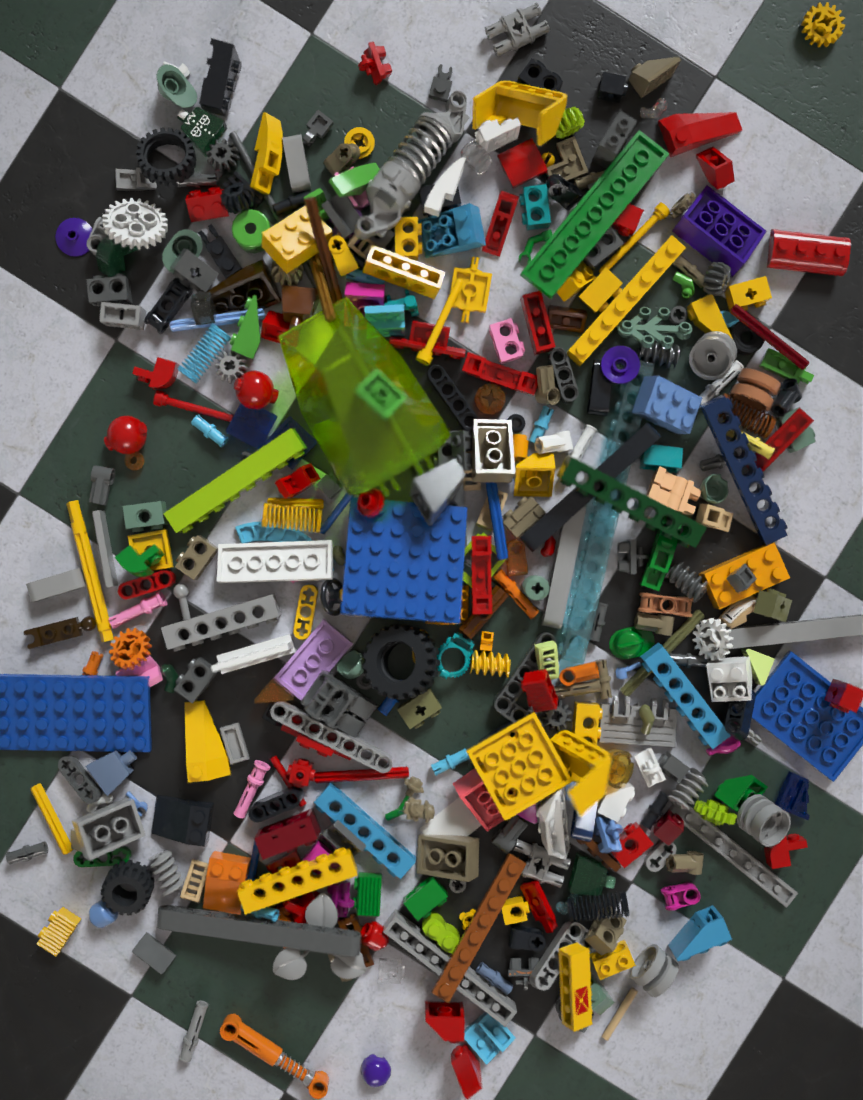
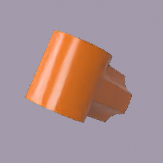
M596 661L577 666H568L559 675L561 683L566 686L600 677ZM566 671L573 673L574 679L572 681L566 679Z

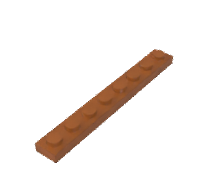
M508 853L431 990L432 994L448 1003L450 1002L525 868L526 862Z

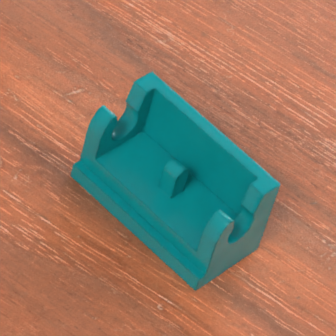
M652 445L641 455L639 469L655 471L661 466L669 473H678L682 469L683 448Z

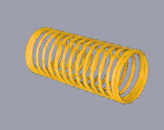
M264 503L262 527H267L269 520V527L271 528L273 523V527L276 528L278 519V529L282 522V529L285 528L286 524L288 530L291 521V530H293L295 523V530L297 531L300 519V531H302L304 521V531H306L308 524V531L310 532L313 520V533L315 528L316 533H320L322 509H317L315 517V508H313L311 515V508L309 507L307 513V508L305 507L302 516V507H300L298 514V507L296 506L293 517V505L289 515V505H287L285 513V505L283 504L280 516V504H278L277 514L276 504H274L271 517L272 504H269L268 509V503Z

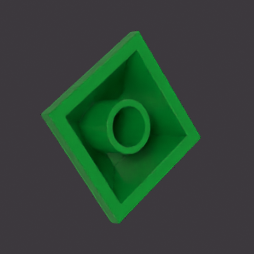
M753 775L725 780L724 783L718 786L714 796L738 812L743 802L753 795H763L768 786Z

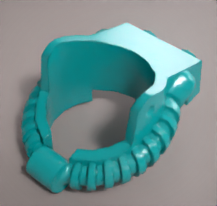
M457 632L452 637H448L446 643L440 645V648H438L439 655H436L437 660H440V666L437 665L436 668L440 671L441 677L445 679L448 677L456 678L466 673L465 671L470 667V656L473 654L472 649L475 645L473 640L469 638L466 640L461 633ZM448 648H458L464 655V662L458 671L448 672L443 669L441 664L442 653Z

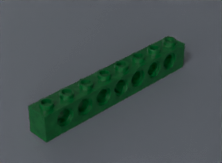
M566 456L556 475L561 478L560 483L568 487L572 485L578 487L577 492L588 496L589 493L596 496L594 498L595 501L603 505L606 502L611 504V509L620 514L625 511L629 514L628 518L637 523L639 520L646 522L645 527L653 531L656 528L661 530V535L670 540L672 537L679 539L677 543L686 548L689 545L696 548L707 528L572 456ZM583 472V480L581 482H577V474ZM600 481L601 487L595 491L593 488L594 483ZM617 490V497L612 500L610 497L611 492ZM634 499V505L628 508V501ZM650 507L651 513L645 517L644 511ZM666 516V524L661 525V519ZM683 525V531L678 534V527Z

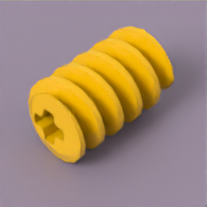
M474 650L471 658L470 674L475 669L476 675L479 674L480 670H483V675L486 676L489 670L491 676H494L495 672L498 671L499 677L505 672L506 678H509L511 660L506 653L503 658H501L500 653H497L494 658L493 652H489L486 657L485 651H482L479 656L478 651Z

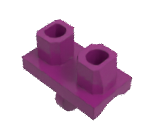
M348 881L337 882L327 887V892L332 894L331 900L337 909L338 918L347 917L348 908L354 907L355 901L350 899L351 882Z

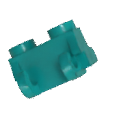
M408 289L404 290L406 297L394 301L391 300L390 294L386 295L387 303H384L385 305L404 304V310L414 309L411 312L412 317L419 316L415 295H409Z

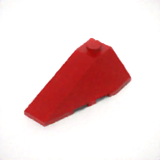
M736 112L674 114L658 120L670 157L742 132Z

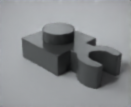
M440 64L438 67L439 78L433 77L429 98L447 102L452 86V81L448 79L451 78L453 69L450 67L448 73H443V65Z

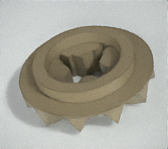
M693 192L683 195L673 205L669 216L675 219L683 214L695 201L696 195Z

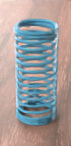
M213 323L208 327L209 331H205L207 335L203 334L205 339L200 338L202 342L197 341L200 346L195 345L197 349L192 348L195 353L190 352L193 357L187 355L191 361L185 358L184 360L188 364L182 362L186 368L181 365L177 368L196 384L199 382L197 379H201L196 373L201 376L203 374L199 370L206 373L201 366L209 369L203 362L209 366L211 364L206 359L214 362L208 355L216 359L210 351L219 355L212 347L219 352L222 351L215 344L224 349V346L217 340L227 345L219 336L228 342L231 339L228 334Z

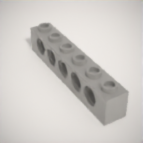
M271 594L161 627L167 650L173 648L175 652L185 649V644L192 643V646L204 643L203 639L209 637L211 641L222 638V633L229 632V635L241 632L240 628L247 626L248 629L258 627V623L266 621V624L278 621L277 617L281 616L275 594ZM256 607L263 609L264 614L262 617L255 615L254 610ZM239 612L245 616L243 623H239L236 620V615ZM220 618L226 620L227 625L225 628L218 626ZM201 624L207 625L208 632L206 634L200 632L199 627ZM183 629L189 632L188 639H184L181 636Z

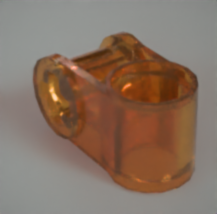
M510 540L507 543L508 558L506 561L508 577L528 575L525 545L520 540ZM514 543L520 546V549L516 551L517 553L511 550V547H514Z

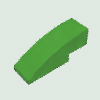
M376 163L365 164L345 171L331 178L329 182L339 197L361 195L366 190L368 182L375 177L380 169Z

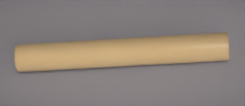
M631 987L604 1031L602 1037L608 1041L638 993L635 988Z

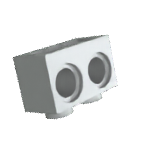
M101 302L99 321L105 326L144 330L146 310L141 306Z

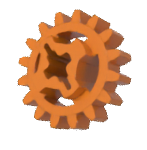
M127 628L126 633L120 631V637L114 636L115 643H110V646L113 647V649L109 650V653L113 655L110 659L115 662V665L124 670H127L128 667L134 670L135 665L141 667V661H147L145 656L151 655V652L148 651L152 647L149 643L150 638L137 628H134L133 631Z

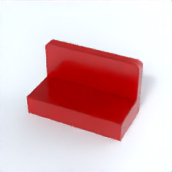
M269 310L262 322L261 338L297 349L300 344L301 332L305 325L302 324L301 330L298 332L292 331L289 328L290 323L284 322L282 313Z

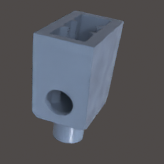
M116 750L94 760L85 767L106 796H108L134 771L130 764L137 759V756L131 750L124 755Z

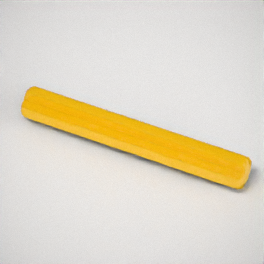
M42 784L34 785L31 787V792L62 854L66 855L72 852L71 842Z

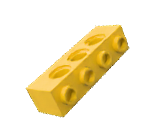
M371 245L362 273L435 299L445 274L443 271Z
M574 701L572 733L582 738L589 737L590 742L596 746L597 739L601 737V727H598L603 714L602 708H600L598 703ZM586 718H591V725L584 727L583 721ZM569 771V775L573 781H580L582 779L578 775Z

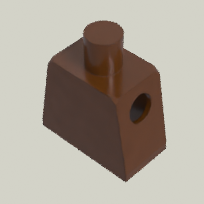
M282 285L283 320L286 323H290V330L298 332L301 330L302 324L310 325L312 323L319 303L317 289Z

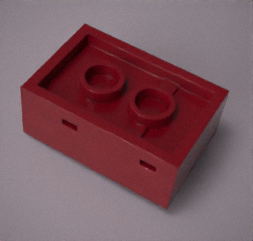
M311 808L259 828L254 840L261 858L264 860L285 851L287 853L294 852L298 849V846L304 844L305 846L314 844L319 837L321 827L314 809Z

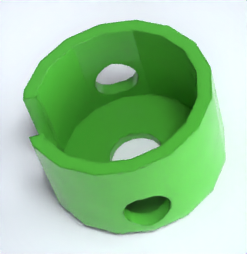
M249 209L235 217L232 223V234L241 249L248 253L256 254L264 251L262 248V233L271 228V225L264 214L258 210ZM248 223L256 225V231L253 234H248L245 231V226Z

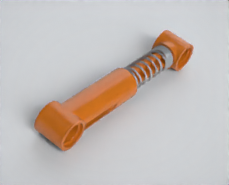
M229 1014L224 1018L220 1028V1035L224 1040L234 1041L272 1067L274 1065L276 1067L280 1066V1069L283 1068L285 1070L284 1072L287 1071L289 1075H293V1078L296 1077L298 1081L301 1080L302 1084L306 1085V1088L309 1089V1093L313 1098L321 1099L327 1094L329 1077L325 1072H313L309 1068H304V1065L301 1066L300 1062L296 1063L295 1059L292 1060L291 1056L287 1057V1053L282 1052L283 1048L244 1024L238 1015ZM227 1025H232L235 1029L231 1030ZM321 1083L323 1086L318 1087L315 1084Z

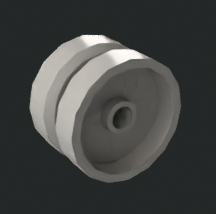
M720 331L704 334L698 339L689 354V363L693 372L705 380L722 378L728 373L737 357L735 341L728 334Z
M652 944L644 949L634 961L636 966L631 968L630 978L637 985L643 986L644 991L651 997H658L672 985L679 971V965L672 957L667 956L658 945Z

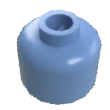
M102 900L92 905L89 910L90 922L98 928L106 927L118 917V912H112V908H107L105 906L106 902Z

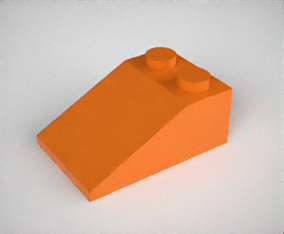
M217 851L212 853L206 875L204 909L241 915L242 907L237 892L239 885L248 878L250 857Z

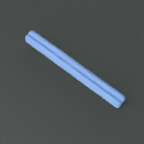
M262 308L258 309L259 320L265 319V312ZM247 310L170 321V329L176 332L210 327L211 323L216 326L238 323L241 315L245 317Z

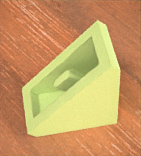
M745 647L741 648L744 657L750 656L752 676L755 683L761 686L764 685L775 659Z

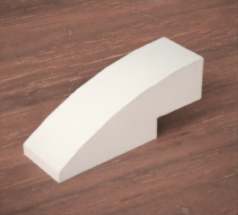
M461 157L442 174L427 198L424 212L439 217L445 199L453 201L465 167L466 158Z

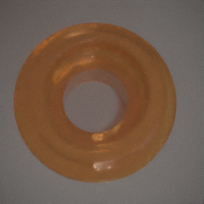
M139 452L127 454L125 456V465L130 470H139L144 465V457ZM133 457L137 458V462L135 464L131 463V459Z

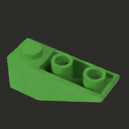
M253 295V298L248 297L244 307L248 309L245 317L241 315L237 324L240 327L238 334L233 333L229 343L233 345L232 351L250 359L254 358L261 341L256 295Z

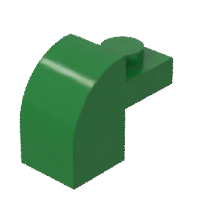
M155 544L141 555L135 548L129 545L114 558L122 568L132 575L146 577L154 573L150 566L160 562L161 557L165 554Z

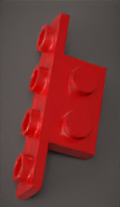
M413 320L410 338L391 336L389 344H393V347L400 349L410 347L412 348L411 350L419 352L425 348L435 324ZM443 326L433 347V355L448 354L449 357L454 359L465 357V349L447 346L450 327Z
M297 715L292 717L293 722L296 724L303 721L302 717ZM284 724L281 727L282 731L296 736V741L305 749H310L311 747L317 750V754L324 757L332 756L334 753L347 760H351L350 757ZM311 724L309 729L312 732H318L320 727L317 724ZM331 732L326 737L328 740L334 741L337 735ZM347 741L344 743V747L346 749H352L354 747V743L352 741Z

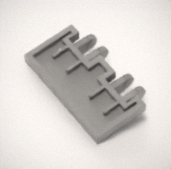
M613 696L612 712H609L610 704H600L603 714L602 719L599 720V727H601L599 742L675 747L678 711L676 708H669L668 699H663L661 716L656 715L657 700L656 698H651L650 708L655 720L648 735L640 731L643 724L639 715L641 706L630 705V697H625L623 713H618V696Z

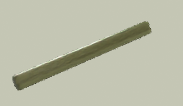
M696 610L692 617H689L662 645L668 654L705 618V615L700 610ZM642 666L620 691L626 697H629L652 671L648 673Z

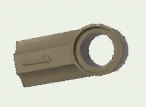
M553 365L537 367L538 389L535 392L536 401L541 404H557L560 400V391L555 388Z
M637 612L634 628L672 636L675 617Z
M687 851L686 854H670L666 858V866L668 871L672 873L686 872L693 875H701L704 854L697 851Z

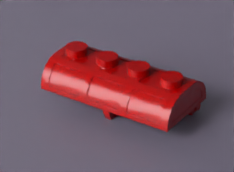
M771 229L767 268L843 276L849 265L850 238Z

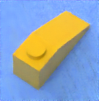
M710 294L687 306L688 318L705 334L712 331H720L732 338L713 295Z

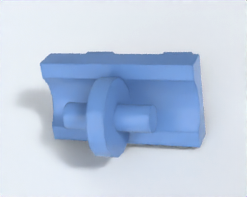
M596 817L594 834L601 837L602 840L598 844L599 852L622 851L619 834L623 831L622 825L615 824V821L610 818Z

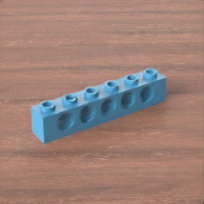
M659 642L640 656L644 661L641 664L648 673L652 671L655 675L653 680L656 684L666 689L664 693L670 702L675 701L677 703L676 710L682 717L687 716L689 719L687 724L690 728L700 733L698 738L704 746L708 744L714 749L731 736L726 732L724 725ZM660 664H665L664 670L657 671ZM677 679L675 685L669 686L670 680ZM688 693V697L685 700L681 701L680 697L683 694ZM695 708H699V712L696 715H692V711ZM706 723H710L709 728L703 730V726Z
M329 783L315 798L316 809L322 814L325 812L330 817L329 819L332 823L339 820L366 845L363 851H369L373 855V859L380 865L384 864L389 874L393 877L397 876L401 879L415 864V855L333 783ZM333 802H337L340 804L341 808L338 810H334L331 808L330 804ZM352 815L355 821L347 822L345 816ZM367 828L369 830V833L367 835L360 834L359 829ZM379 840L382 841L384 845L380 848H377L374 846L373 843ZM390 853H395L398 858L390 860L387 856Z

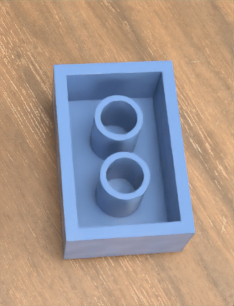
M658 375L644 376L632 413L675 434H690L702 397Z

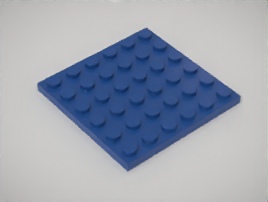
M351 497L341 614L460 624L467 507L447 506L433 525L428 526L414 502L384 500L383 508L379 514L374 517H368L361 514L358 510L357 502L359 497Z

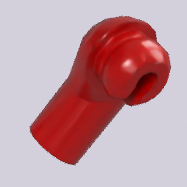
M553 535L545 541L544 547L540 550L543 557L552 556L554 553L556 540Z

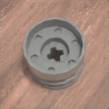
M757 794L743 802L737 814V824L739 828L753 836L762 845L772 847L785 838L791 825V817L788 812L775 805L765 796Z

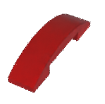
M470 352L467 353L462 368L463 372L511 390L535 395L538 386L536 375L494 363Z
M491 536L471 537L473 614H492Z

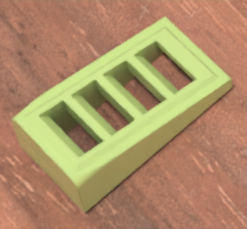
M548 641L535 644L538 670L547 669V672L553 671V674L549 675L551 680L559 678L557 643ZM550 651L549 654L543 655V652ZM551 657V660L544 661V659ZM552 664V667L544 668L545 665Z

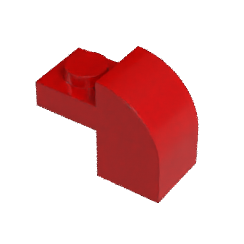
M157 357L153 372L134 366L132 374L138 377V381L149 383L150 380V388L164 390L175 382L179 371L177 369L179 364Z
M309 463L299 467L292 474L278 479L275 484L279 492L286 499L297 496L321 478L312 464Z
M789 834L778 844L772 847L765 846L766 864L772 869L791 866L789 851L808 848L807 840L799 834Z
M314 890L303 894L300 899L294 897L282 901L283 908L288 913H292L296 923L306 924V909L320 892Z

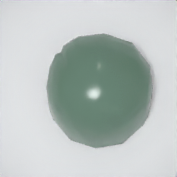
M721 474L709 475L700 485L701 496L710 504L723 502L729 493L728 481L724 480Z
M352 650L340 659L336 669L344 678L355 679L364 672L362 664H365L366 659L363 658L361 653Z

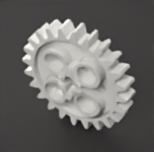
M130 198V202L122 199L123 203L115 201V206L110 204L109 209H105L102 220L103 229H105V234L109 235V239H114L115 244L122 242V247L129 245L130 249H132L134 246H137L139 250L144 245L148 249V244L156 246V241L161 243L162 238L166 237L168 219L166 214L162 213L161 208L156 209L155 203L149 205L148 200L142 203L140 198L137 202Z

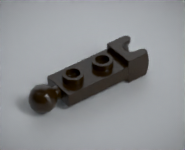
M86 616L79 622L78 617L25 630L24 635L31 634L35 638L33 643L27 645V648L32 649L82 636V629L85 631L94 630L96 621L93 617Z

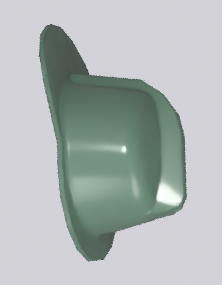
M168 64L162 65L156 74L159 93L165 99L171 100L180 107H192L197 101V93L194 87L178 68Z
M184 229L178 231L169 241L162 254L163 264L168 271L174 273V270L170 267L183 249H188L195 256L199 257L203 243L196 232Z

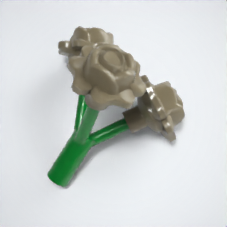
M414 776L410 779L405 778L404 783L408 788L405 792L406 796L399 808L385 814V818L387 821H390L405 814L407 815V820L417 822L419 818H423L425 823L428 824L429 819H433L435 815L434 805L429 804L428 800L423 805L420 799L416 800L412 797L414 793H424L423 782Z

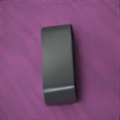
M557 347L550 352L548 363L553 365L555 386L560 391L561 402L570 404L578 397V388L566 351L563 348ZM553 354H560L562 361L556 362L553 359ZM561 371L565 372L568 376L567 380H561L558 373ZM565 390L572 391V399H568L564 396Z

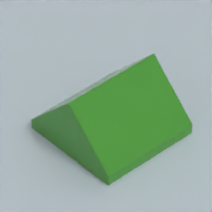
M378 369L355 390V393L384 421L407 398Z

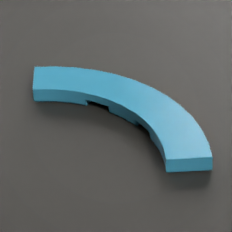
M262 522L246 523L235 527L241 543L255 541H313L303 532L296 531L295 528L291 530L290 526L288 530L286 525L282 529L281 524L278 529V523L276 528L273 527V523L270 528L269 522L267 527H262Z

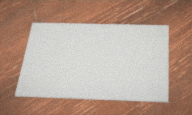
M459 797L431 819L428 824L423 825L420 830L424 835L469 836L481 824Z

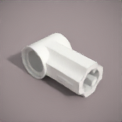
M570 431L536 438L534 443L538 454L561 453L573 450Z

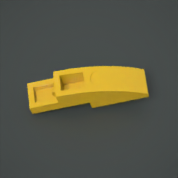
M266 112L262 115L254 150L258 152L250 184L252 189L264 195L270 194L273 178L275 175H279L283 150L281 122Z

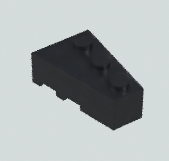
M211 38L210 45L213 46L212 57L207 58L206 64L210 65L207 78L204 77L199 104L203 111L225 117L227 110L229 111L231 108L230 97L231 93L235 92L237 85L235 79L237 73L239 74L241 71L242 62L238 57L234 44Z

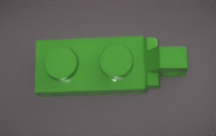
M771 348L766 350L759 367L785 379L795 378L798 383L801 381L808 384L812 382L814 377L813 374L805 371V369H800L784 355Z

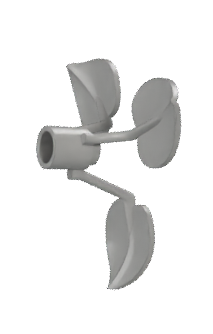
M321 892L308 905L305 918L310 925L333 928L338 920V912L331 898L324 892ZM284 948L274 961V974L288 980L299 979L304 975L307 968V963L303 958L310 951L306 950L301 955L299 949ZM361 952L360 955L355 957L333 954L336 958L331 962V969L338 977L353 979L366 972Z

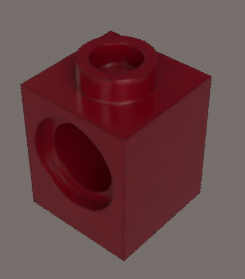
M668 810L654 824L653 834L669 846L684 832L682 817Z

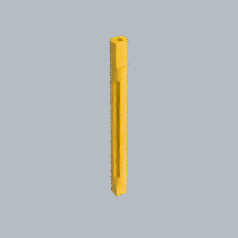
M70 501L66 505L97 629L102 643L114 640L112 627L108 620L109 616L79 501Z

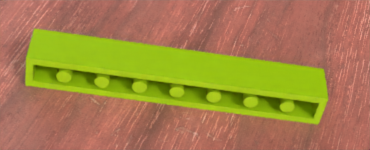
M290 428L165 512L164 516L176 533L183 532L185 534L194 528L192 525L196 522L202 523L209 518L208 514L215 511L216 513L225 507L224 504L229 500L233 502L240 498V493L244 490L248 492L257 486L256 482L260 479L265 481L273 475L271 472L275 469L281 470L289 465L287 461L293 457L296 460L305 454L304 450L307 447L296 430Z

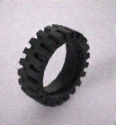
M162 127L160 132L154 129L152 130V135L148 132L146 138L142 137L140 139L141 143H138V149H136L138 165L144 177L152 183L156 182L159 186H161L162 182L164 186H169L170 182L174 186L177 185L176 181H179L180 184L184 182L183 177L188 179L190 177L189 173L193 174L197 161L190 138L184 132L181 133L178 129L173 131V128L168 127L167 131ZM163 145H176L185 151V157L182 162L169 169H157L148 163V157L153 150Z

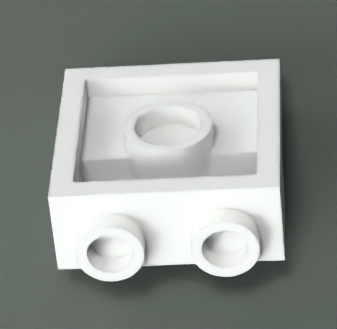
M497 119L483 122L479 130L475 132L476 139H474V144L477 150H481L484 156L517 140L521 127L519 119H508L501 126Z

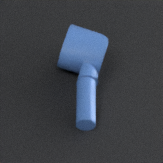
M637 662L631 666L617 668L615 671L616 678L626 679L627 672L640 667L641 663Z
M128 791L126 793L127 797L134 799L138 814L142 816L143 813L139 810V807H143L147 811V803L139 802Z

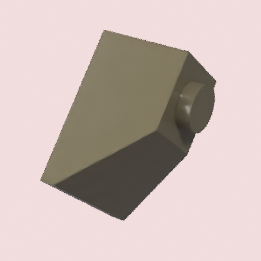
M680 57L648 60L642 65L639 63L631 69V75L628 80L639 96L643 98L673 76L681 59Z

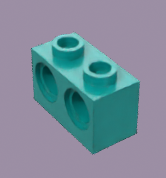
M547 185L523 187L522 194H519V203L524 208L521 218L522 224L526 225V231L549 228L551 217ZM535 195L538 201L532 202L528 197ZM532 214H537V215H539V216H540V220H539V221H534V220L531 218V215H532Z

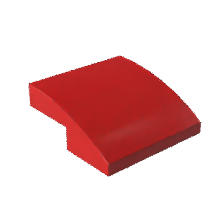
M532 138L497 155L513 189L548 172L547 166Z

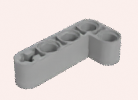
M565 922L530 974V984L539 990L545 991L549 989L559 974L558 949L560 944L564 942L565 946L577 942L586 947L584 939L589 930L578 922ZM572 926H574L576 929V932L573 936L570 934V928ZM592 946L588 947L590 953L596 951ZM553 958L554 966L550 969L548 962Z

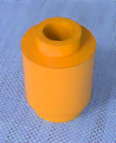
M513 434L515 463H520L528 457L529 441L526 435Z

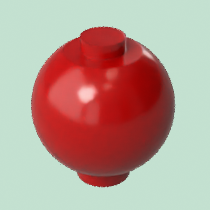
M248 371L240 378H237L234 383V389L236 390L239 402L249 409H261L266 407L268 403L275 404L278 398L279 391L274 389L270 377L261 371Z
M120 416L110 423L107 436L104 437V443L111 451L116 450L122 454L136 453L146 443L147 427L133 416Z

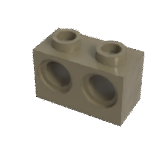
M201 535L193 536L187 544L189 548L176 559L178 563L175 567L193 580H198L218 552V547ZM201 543L206 547L203 554H200L197 550L198 545ZM189 559L194 561V568L192 570L186 566V562Z
M620 914L618 918L615 916L614 919L611 915L610 919L606 917L605 920L603 918L599 920L597 917V920L593 921L584 940L600 955L608 952L611 953L618 945V938L623 934L624 925L627 920L624 917H620Z

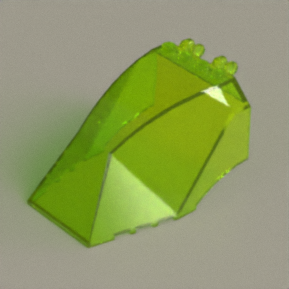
M344 297L333 304L336 315L335 321L327 322L322 310L279 335L278 338L301 414L348 496L369 491L379 485L385 497L390 496L389 491L383 485V482L390 479L393 488L396 491L400 490L393 476L412 465L419 476L423 475L424 471L417 463L422 459L426 461V465L430 470L435 469L428 456L439 450L451 434L402 356L350 300ZM376 369L407 397L385 421L355 393V390Z

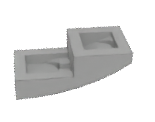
M136 167V170L115 169L116 190L157 189L156 182L152 183L149 179H146L140 168Z

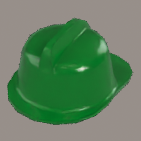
M634 626L621 629L611 636L609 641L612 654L620 659H631L641 656L653 647L654 635L652 631L638 630Z

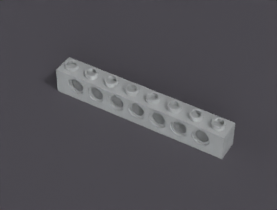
M396 909L384 923L383 932L440 976L452 953L444 951L436 940L429 938L421 928ZM471 967L468 968L457 990L506 1027L517 1013L515 1002L495 986L489 985V982L477 974Z

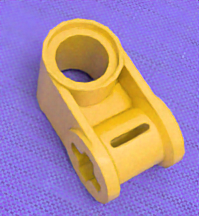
M333 236L329 240L328 246L341 277L359 269L345 240L341 236ZM338 243H339V245H340V247H341L340 250H337V248H336V246H335V245L338 244Z

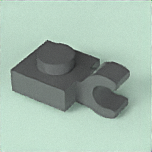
M317 110L306 124L309 131L304 135L303 140L305 141L303 143L310 148L317 136L323 139L334 125L333 121Z

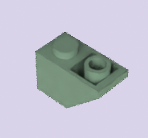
M591 973L592 1010L601 1015L615 1002Z

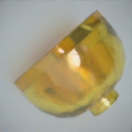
M612 748L606 750L612 760L607 785L620 789L622 788L620 785L629 782L633 773L634 763L631 762L630 757L632 755L629 752Z

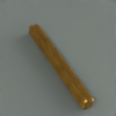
M316 254L309 259L324 318L327 322L335 321L336 315L319 255Z

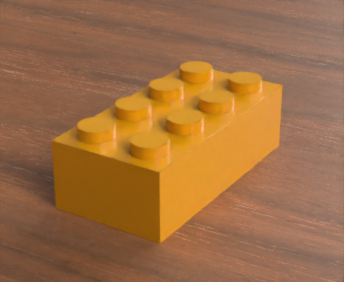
M775 543L767 546L763 544L698 573L702 577V583L708 582L706 592L715 609H722L758 593L760 590L762 591L790 578ZM746 564L757 579L748 589L737 593L728 582L727 577L740 566Z

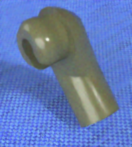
M644 704L639 709V715L643 721L640 731L648 735L655 717L650 706Z

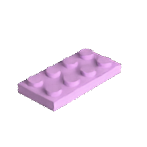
M323 619L274 678L299 700H302L322 670L330 672L353 643Z

